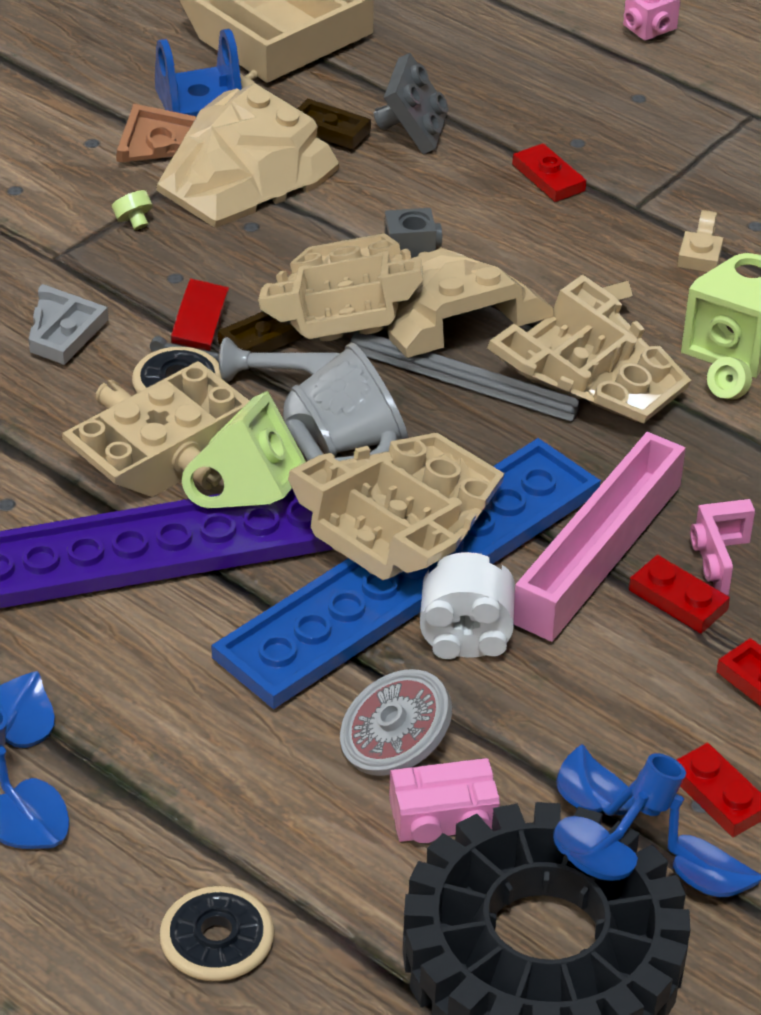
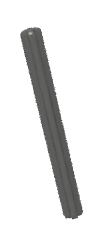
M358 330L350 343H355L367 358L558 419L572 422L579 412L580 400L575 397L433 352H426L406 358L388 338L373 333L361 334Z

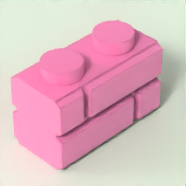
M488 758L390 770L389 797L399 842L414 840L418 843H430L435 841L442 833L447 836L455 835L456 823L475 814H478L492 829L493 808L499 807L500 803Z

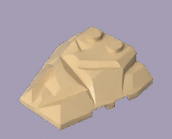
M254 83L241 90L236 88L223 92L200 110L157 183V191L209 225L217 228L255 213L257 204L273 199V202L278 204L286 201L287 193L303 187L306 193L316 189L338 171L339 162L329 145L317 138L318 126L313 118Z
M385 233L308 247L290 263L291 275L287 277L286 271H280L276 275L277 283H267L261 288L258 301L260 310L280 322L290 321L292 326L308 339L319 337L320 341H332L341 338L343 333L358 330L361 334L376 333L381 331L383 326L391 324L396 316L399 302L409 300L423 281L422 259L418 256L411 258V253L408 249L400 251L399 243Z
M440 247L432 252L419 253L418 257L422 259L423 281L409 300L399 302L396 316L391 324L388 325L389 340L406 358L444 348L443 318L495 305L515 325L522 326L553 317V307L534 290L509 276L500 268Z
M583 274L560 290L553 308V317L544 319L528 332L512 324L491 339L487 347L501 361L531 382L541 384L577 399H587L597 407L639 423L648 421L685 391L691 382V379L661 346H649L641 338L645 329L638 321L632 322L630 326L620 315L619 311L622 304L619 300Z
M431 433L391 441L389 451L370 455L371 449L368 446L355 448L352 459L338 461L332 453L319 455L291 469L288 481L299 504L313 512L311 529L314 535L337 552L342 553L365 568L369 573L385 580L403 571L410 573L427 568L454 552L502 484L505 473L439 433Z

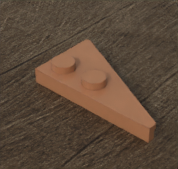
M133 104L117 148L116 161L130 162L173 157L195 121L196 116Z

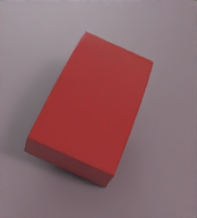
M190 278L173 327L171 343L211 351L216 330L222 318L229 287Z

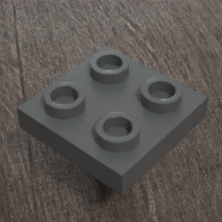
M408 53L398 58L384 95L387 105L376 108L374 118L382 130H387L401 123L422 154H425L436 148L449 108L444 95L441 92H437L429 81L424 66L417 63L412 54Z

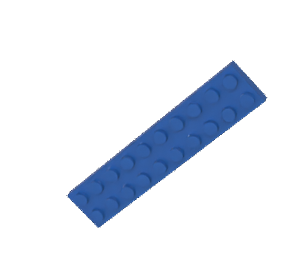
M537 438L493 466L505 473L503 482L464 536L457 549L451 554L478 553L490 557L489 563L493 564L587 502L600 487L601 480ZM348 558L212 644V659L271 708L275 709L420 613L423 579L428 570L430 573L437 567V562L424 569L410 573L403 571L389 579L382 580Z

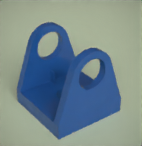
M231 29L220 31L217 67L175 73L173 55L167 39L157 41L155 90L165 110L197 117L202 108L223 92L236 88L242 89L238 51Z

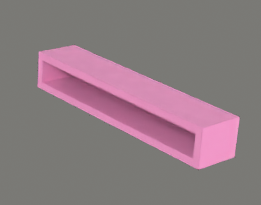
M646 432L515 584L514 625L553 642L679 489L686 447L650 432Z

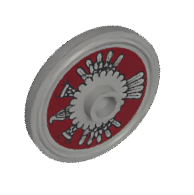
M401 670L379 678L355 698L343 718L340 729V744L344 755L359 771L376 776L390 775V770L411 768L420 763L439 745L448 730L452 717V701L448 690L436 676L422 670Z

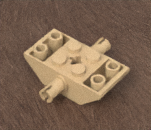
M197 361L133 396L122 389L114 380H108V385L111 388L105 383L101 384L96 392V400L107 409L63 432L62 440L116 485L154 497L182 481V475L187 465L250 400ZM200 467L195 470L193 479L205 490H210L211 484L216 487L221 481L222 476L213 468Z

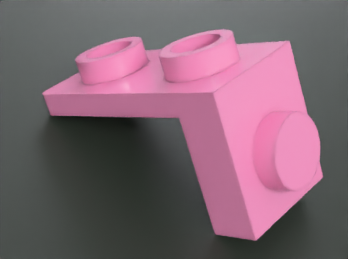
M750 499L699 505L696 524H692L690 527L692 547L695 551L699 550L702 555L703 571L708 582L712 581L715 589L727 596L729 595L733 564L725 546L750 543L755 509Z

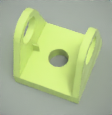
M743 253L731 257L702 275L689 288L681 353L710 363H714L722 357L737 358L744 361L749 366L752 377L757 378L761 372V277H744L737 273L735 269L741 265H755L761 268V255ZM727 326H729V327L733 330L734 333H732L731 331H729L728 328H727Z
M268 391L253 397L214 435L209 444L185 468L182 475V486L188 498L195 504L204 508L265 505L283 499L292 487L288 481L289 471L306 461ZM200 467H210L218 471L224 481L222 494L209 497L200 493L193 482L195 470Z

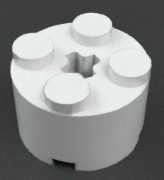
M466 552L445 556L437 561L435 569L430 573L429 570L427 571L423 579L420 629L427 642L433 646L432 650L436 656L442 659H453L456 657L498 656L504 653L507 642L513 633L515 581L511 572L502 565L501 570L489 563L490 557Z

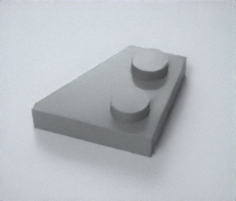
M42 284L38 290L39 301L38 306L34 310V325L31 327L29 335L30 352L65 365L109 320L108 307Z

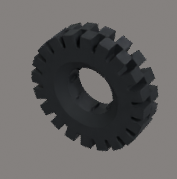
M535 802L533 823H525L518 803L493 808L492 829L478 814H475L456 823L455 840L442 833L427 848L426 863L418 861L410 876L409 893L405 894L402 947L405 973H411L410 989L421 1008L432 1004V1015H668L676 1003L678 988H681L690 936V909H684L686 894L677 875L666 877L668 861L653 844L637 852L639 833L631 828H628L624 836L619 840V842L632 849L638 857L637 865L628 877L610 881L595 878L581 871L569 861L567 856L558 850L554 842V830L561 821V803ZM578 806L574 816L588 818L601 825L602 813ZM618 821L608 831L609 834L613 833L617 829V827L621 823L620 821ZM553 896L577 905L592 918L596 924V941L589 948L581 950L579 954L563 959L530 957L514 950L498 936L495 931L496 914L504 906L510 905L513 901L524 897Z

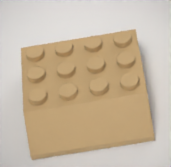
M180 0L199 39L218 51L220 31L231 29L237 46L239 65L248 71H257V77L266 83L276 80L295 69L304 67L312 61L329 55L373 33L374 0Z

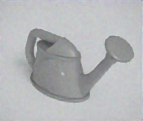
M225 337L219 350V370L222 379L226 383H229L238 372L249 370L250 368L296 369L312 374L299 386L295 385L290 388L291 391L286 397L283 406V420L307 461L323 455L319 446L326 454L332 453L337 455L338 452L378 445L375 450L370 452V455L389 451L391 441L408 438L403 419L387 387L367 356L355 343L351 342L346 345L342 353H251L250 351L238 348L230 338ZM354 456L339 457L335 459L341 461L346 459H352Z

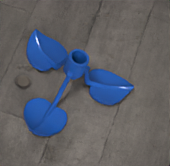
M38 671L22 675L0 685V784L5 793L0 795V842L20 849L54 848L65 841L69 829L68 811L59 792L47 782L37 778L26 779L13 788L6 765L5 742L19 748L31 747L43 742L53 730L55 718L53 707L44 690Z
M584 744L572 751L562 763L557 775L556 784L559 793L565 800L576 808L579 806L598 813L603 811L608 816H613L614 814L625 815L617 829L611 834L599 823L584 817H566L557 824L553 838L558 850L586 874L610 881L628 877L635 869L638 857L632 849L619 842V840L624 836L640 811L650 816H658L662 811L670 808L668 850L676 855L672 865L675 872L685 882L702 893L715 897L733 896L761 882V874L711 843L691 835H680L678 837L679 811L684 798L678 795L677 792L686 776V771L674 758L659 753L651 754L637 779L629 787L615 774L598 763Z

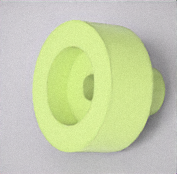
M140 190L119 198L111 207L119 222L130 220L134 230H139L148 225L144 214L151 210L153 205L147 191Z
M722 357L710 366L707 374V383L711 392L717 397L738 399L749 390L752 383V374L749 366L744 361L732 357Z

